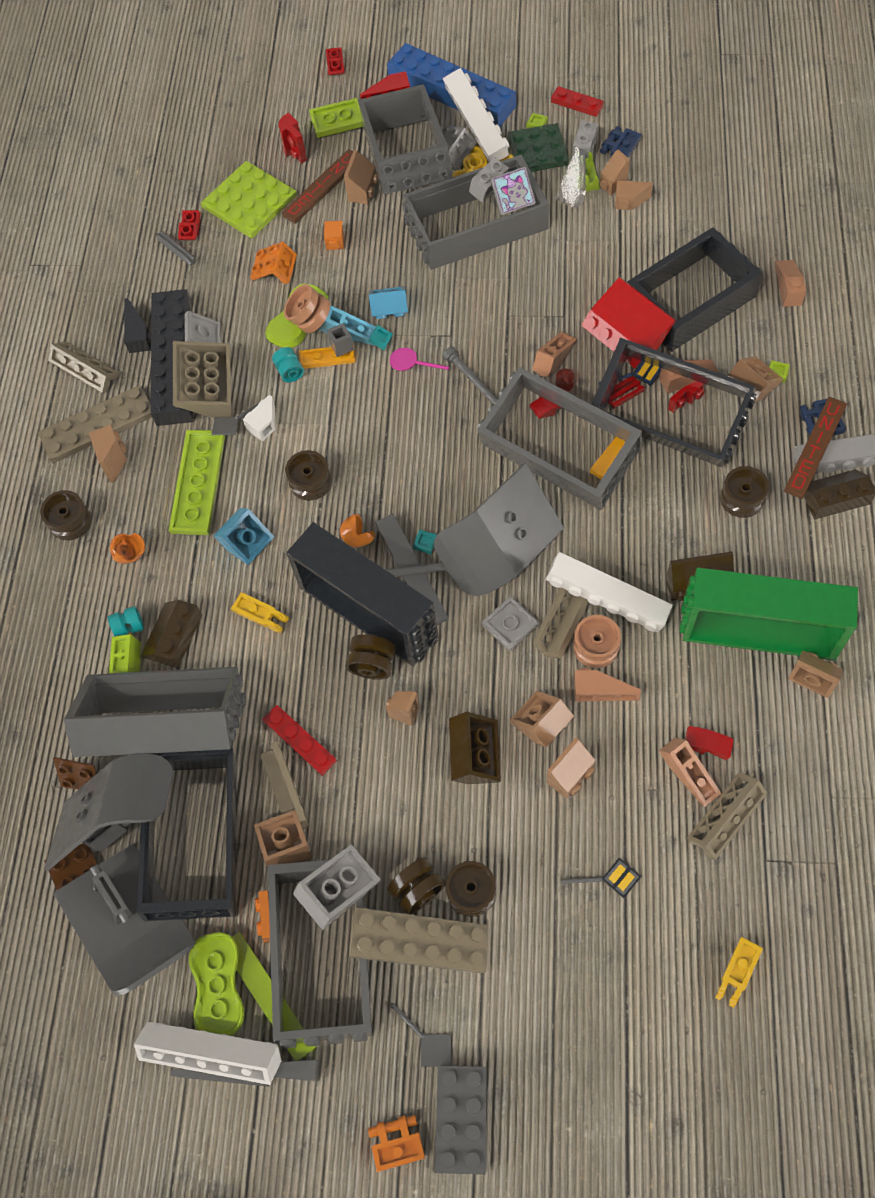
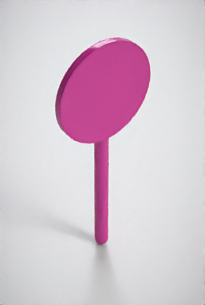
M405 347L395 350L389 359L392 368L398 371L409 370L415 364L449 370L448 366L417 361L416 353L412 349Z

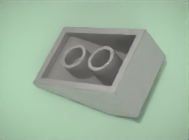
M351 844L300 881L293 895L323 930L344 914L379 883L381 879Z

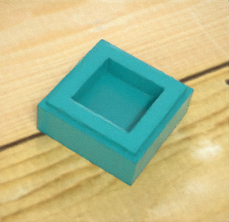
M377 325L368 342L384 351L393 333Z
M419 529L413 549L432 555L434 539L437 534Z

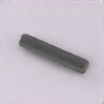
M160 231L156 235L159 242L188 265L196 262L194 255L165 232Z

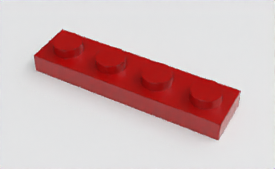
M278 705L262 718V721L321 776L337 762L333 755Z

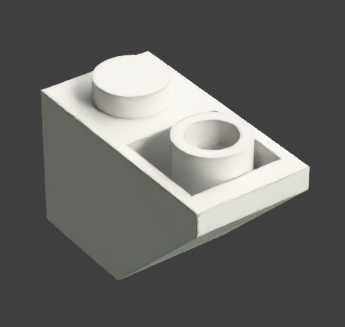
M270 395L261 400L258 406L251 412H248L243 419L246 430L262 442L276 430L275 405Z

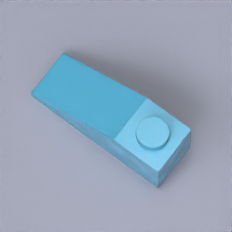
M330 305L329 314L318 330L327 333L328 329L344 323L351 335L352 341L373 345L368 340L376 326Z

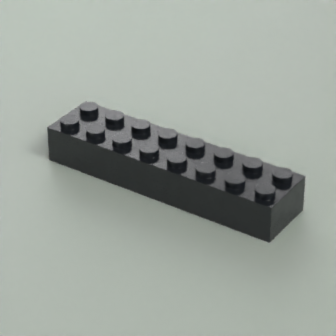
M187 289L151 293V416L156 426L193 422L192 411L173 406V341L185 342V313L187 311L192 312V301Z

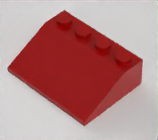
M618 277L590 309L581 326L613 352L620 337L658 350L676 320L621 277ZM628 356L626 362L635 369L640 360Z

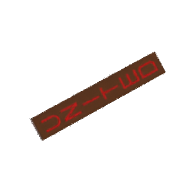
M348 149L282 211V216L294 224L304 217L344 178L353 151Z
M828 397L783 492L803 499L848 403Z

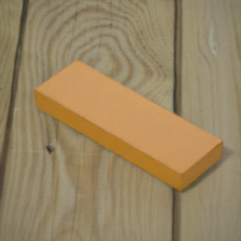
M332 347L300 350L299 361L303 369L355 363L354 350L337 357Z
M615 437L591 467L590 473L602 479L625 444V441Z

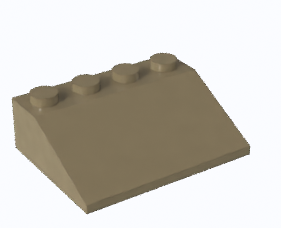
M173 341V406L214 418L231 417L230 343Z

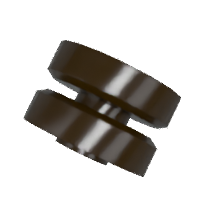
M305 450L292 455L287 461L285 473L290 490L294 496L301 500L312 501L323 497L328 492L331 486V476L327 461L323 455L316 451Z
M740 466L732 469L726 476L720 494V501L724 510L738 518H749L756 515L762 509L769 491V481L765 474L757 468L750 466Z
M61 490L54 492L41 505V519L53 535L61 540L70 541L84 535L90 527L91 514L78 494L72 491Z
M374 635L353 636L349 645L351 653L347 656L345 663L346 670L366 679L383 680L389 678L392 670V663L390 661L395 656V645L384 638Z
M426 857L420 858L407 866L387 887L388 892L395 900L402 899L400 907L409 915L416 913L431 902L446 885V882L438 873L431 874L433 866Z
M464 861L456 865L450 871L446 880L448 900L452 908L463 916L479 917L487 913L494 905L496 898V881L491 870L484 864L476 861ZM473 886L475 887L474 891L467 890V888L471 889Z

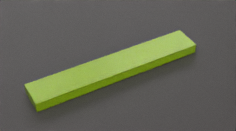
M239 931L232 936L239 950L236 970L273 1026L271 978ZM283 997L284 1032L305 1030ZM304 1042L296 1043L295 1048L287 1049L295 1061H300L315 1050L316 1046H306Z

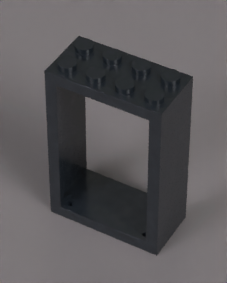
M714 227L627 281V283L667 314L669 313L649 292L706 256L736 282L675 321L662 342L670 352H673L745 305L757 295L763 273Z

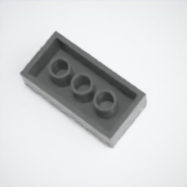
M437 1066L435 1173L486 1174V1067Z

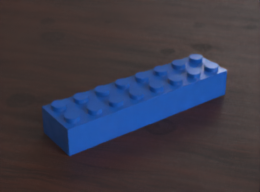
M405 43L387 62L388 75L406 71L410 87L424 84L429 98L456 110L458 108L449 95L443 78L461 68L463 73H467L470 77V85L476 87L479 100L483 99L486 105V112L490 111L492 114L494 125L497 124L499 127L516 108V91L410 44Z

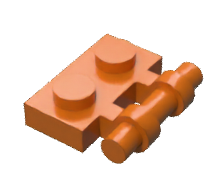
M267 890L259 891V898H255L256 912L260 913L261 921L257 922L258 936H262L263 943L270 942L269 892Z
M402 1115L398 1117V1120L387 1123L381 1121L377 1123V1126L368 1128L369 1137L379 1136L381 1142L371 1146L377 1172L425 1159L420 1133L411 1135L409 1133L408 1127L417 1125L415 1115L408 1117ZM401 1130V1138L388 1140L387 1133Z

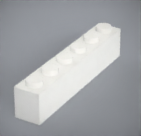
M460 68L444 77L443 81L449 95L488 161L490 162L494 157L499 161L509 155L507 149L509 147L508 141L505 137H501L500 134L502 132L497 124L494 125V119L490 111L486 112V105L482 98L479 100L476 87L470 85L471 80L468 74H464Z
M561 552L554 558L545 579L554 587H562L568 590L570 594L581 596L587 599L589 603L600 605L610 613L622 615L629 622L639 623L645 629L652 632H659L665 626L672 608V604Z
M147 1022L134 1043L140 1061L271 1085L281 1063L277 1044L254 1041L248 1038H237L226 1034L209 1033L204 1030L198 1031L185 1027H175L163 1023Z

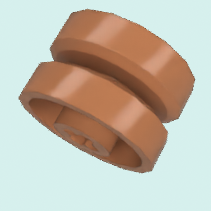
M303 284L294 290L288 298L284 307V317L305 333H312L326 320L330 311V301L310 285Z
M591 615L584 618L577 625L574 632L573 650L576 658L583 665L591 668H603L610 665L616 659L619 651L621 631L617 623L609 617Z

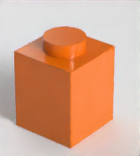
M325 221L324 240L326 250L344 249L342 221Z

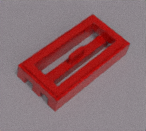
M629 377L615 385L608 404L615 409L644 392L645 387L641 386L640 381L636 380L635 377ZM635 387L637 388V389L631 391L630 393L626 394L628 391L632 390L633 388H635ZM623 396L620 399L613 402L614 399Z

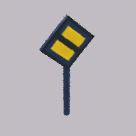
M640 361L632 373L619 376L618 380L633 376L652 386L661 373V368Z

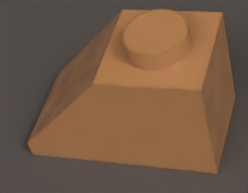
M619 149L615 151L600 176L601 188L610 195L616 193L617 180L627 181L630 159Z
M617 180L615 209L633 210L651 198L653 182Z
M395 691L393 697H389L385 708L387 709L388 717L412 726L420 708L417 692Z

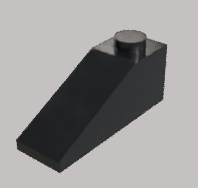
M124 298V343L129 353L151 351V332L148 331L146 324L130 300Z

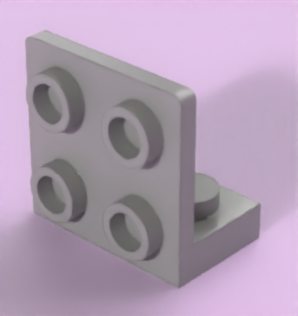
M447 125L442 128V132L448 145L451 166L458 170L464 158L470 153L477 141L464 127ZM435 141L431 144L430 147L436 146Z

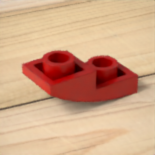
M342 48L325 49L329 76L345 74Z
M182 210L178 240L197 239L201 217L199 210Z
M695 381L680 389L670 398L668 410L675 413L686 402L692 405L696 399L699 400L705 392L703 389L704 384Z
M543 397L536 399L529 405L539 419L554 416L556 410L562 408Z
M687 727L685 740H687L693 751L700 754L708 752L723 760L731 757L733 738L700 727Z

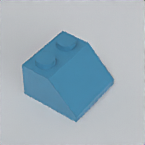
M405 286L369 291L372 317L376 316V319L387 318L386 315L389 314L399 317L404 316V312H408Z
M239 508L213 535L226 550L247 565L274 538L260 520L246 508Z

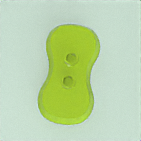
M300 284V285L296 286V287L292 290V292H293L294 290H296L299 286L303 285V284ZM308 284L329 300L328 294L325 291ZM284 310L269 322L265 330V336L268 341L283 348H293L299 345L306 337L304 331L284 317Z
M210 933L197 939L189 953V966L197 985V1000L193 1013V1022L196 1030L232 1036L242 1025L244 1007L235 985L239 950L233 937L226 933Z

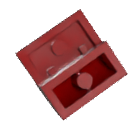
M288 112L280 118L278 123L286 157L292 155L294 159L297 158L302 164L307 161L303 137L300 133L298 121Z

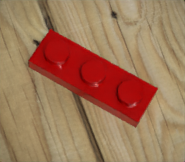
M557 86L551 96V103L594 117L598 116L604 103L603 100Z

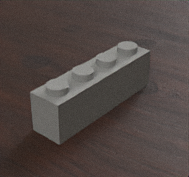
M874 434L830 440L815 473H831L835 470H851L854 467H870L874 465ZM806 444L795 446L792 454L794 466H796Z

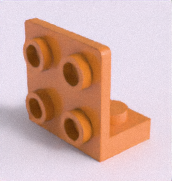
M284 241L260 249L256 253L250 279L256 280L273 273L284 284L289 283L297 254Z

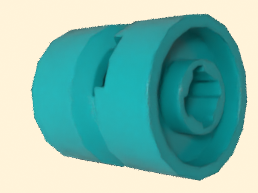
M284 347L273 354L272 361L284 382H295L302 377L304 369L292 348Z
M135 605L124 609L123 613L116 612L107 616L114 637L128 635L129 632L135 634L145 630L143 620Z

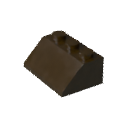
M855 469L811 481L804 499L815 520L870 505L875 497V487L869 475Z
M733 552L670 561L666 583L671 601H684L690 576H694L696 568L734 572Z
M181 600L166 602L142 651L141 658L179 669L202 617L198 606Z
M467 711L449 718L451 781L463 784L501 782L498 720Z

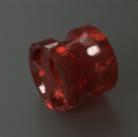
M568 368L558 370L555 386L564 388L566 392L571 391L574 387L575 378L573 371Z

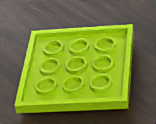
M245 161L201 202V206L252 239L297 196V192L250 162Z

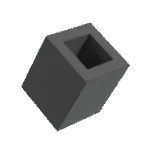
M344 323L327 330L329 344L337 357L354 350L351 335Z

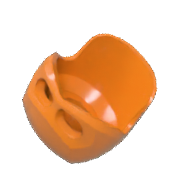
M359 514L347 517L340 526L342 540L352 548H360L370 544L376 538V535L373 531L362 532L363 522Z
M136 533L132 535L118 534L114 536L110 543V552L114 561L121 564H129L139 560L145 551L144 539Z

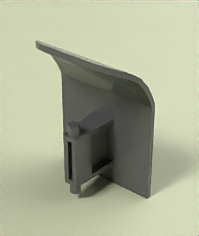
M525 463L475 511L442 530L434 539V548L459 588L469 595L480 596L500 588L517 577L564 527Z
M133 754L113 759L64 802L44 869L46 871L50 870L81 843L90 846L92 853L102 852L128 831L131 823L153 821L163 814L167 805L173 776L170 763L162 756L154 754Z
M134 843L101 864L93 866L88 872L53 893L109 989L115 996H120L134 990L186 955L195 945L194 937L182 920L145 922L138 915L139 851ZM153 875L152 902H170Z

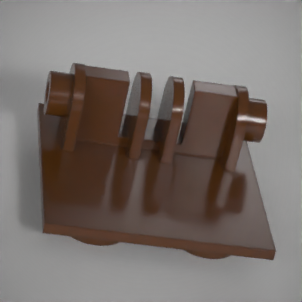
M57 757L53 758L60 786L67 789L79 790L98 773L96 772L95 765Z
M82 843L48 871L56 890H59L88 872L97 863L90 847Z

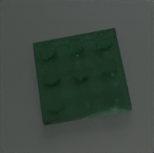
M558 123L508 132L513 156L522 155L531 172L569 165V158Z

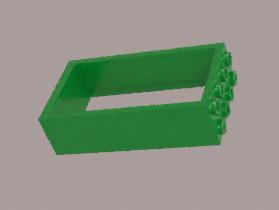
M696 568L694 576H690L687 591L684 595V602H682L681 614L683 616L682 621H680L679 633L683 634L682 641L794 656H800L803 650L814 653L819 659L835 661L857 628L858 587Z

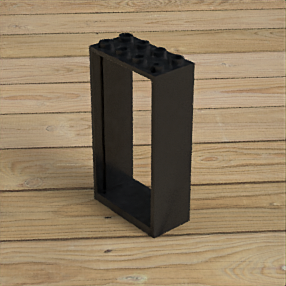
M620 337L591 405L642 431L643 438L723 468L724 464H728L732 457L733 449L731 447L732 445L736 446L739 441L741 432L739 429L740 427L744 428L748 420L749 412L747 410L748 408L752 410L757 394L754 393L755 386ZM628 356L744 398L720 455L605 411Z
M312 522L286 552L301 590L363 633L378 636L392 642L396 647L395 655L412 667L417 662H422L429 647H433L437 643L439 637L433 601L316 523Z
M233 748L145 753L162 756L170 763L172 770L227 768L226 899L152 902L154 819L153 821L141 823L138 915L145 922L236 917L237 760Z

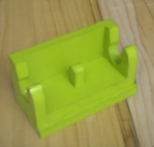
M577 152L576 167L583 192L600 190L599 178L591 152H589V157L583 159L582 152Z
M131 634L112 637L109 673L139 672L141 642Z

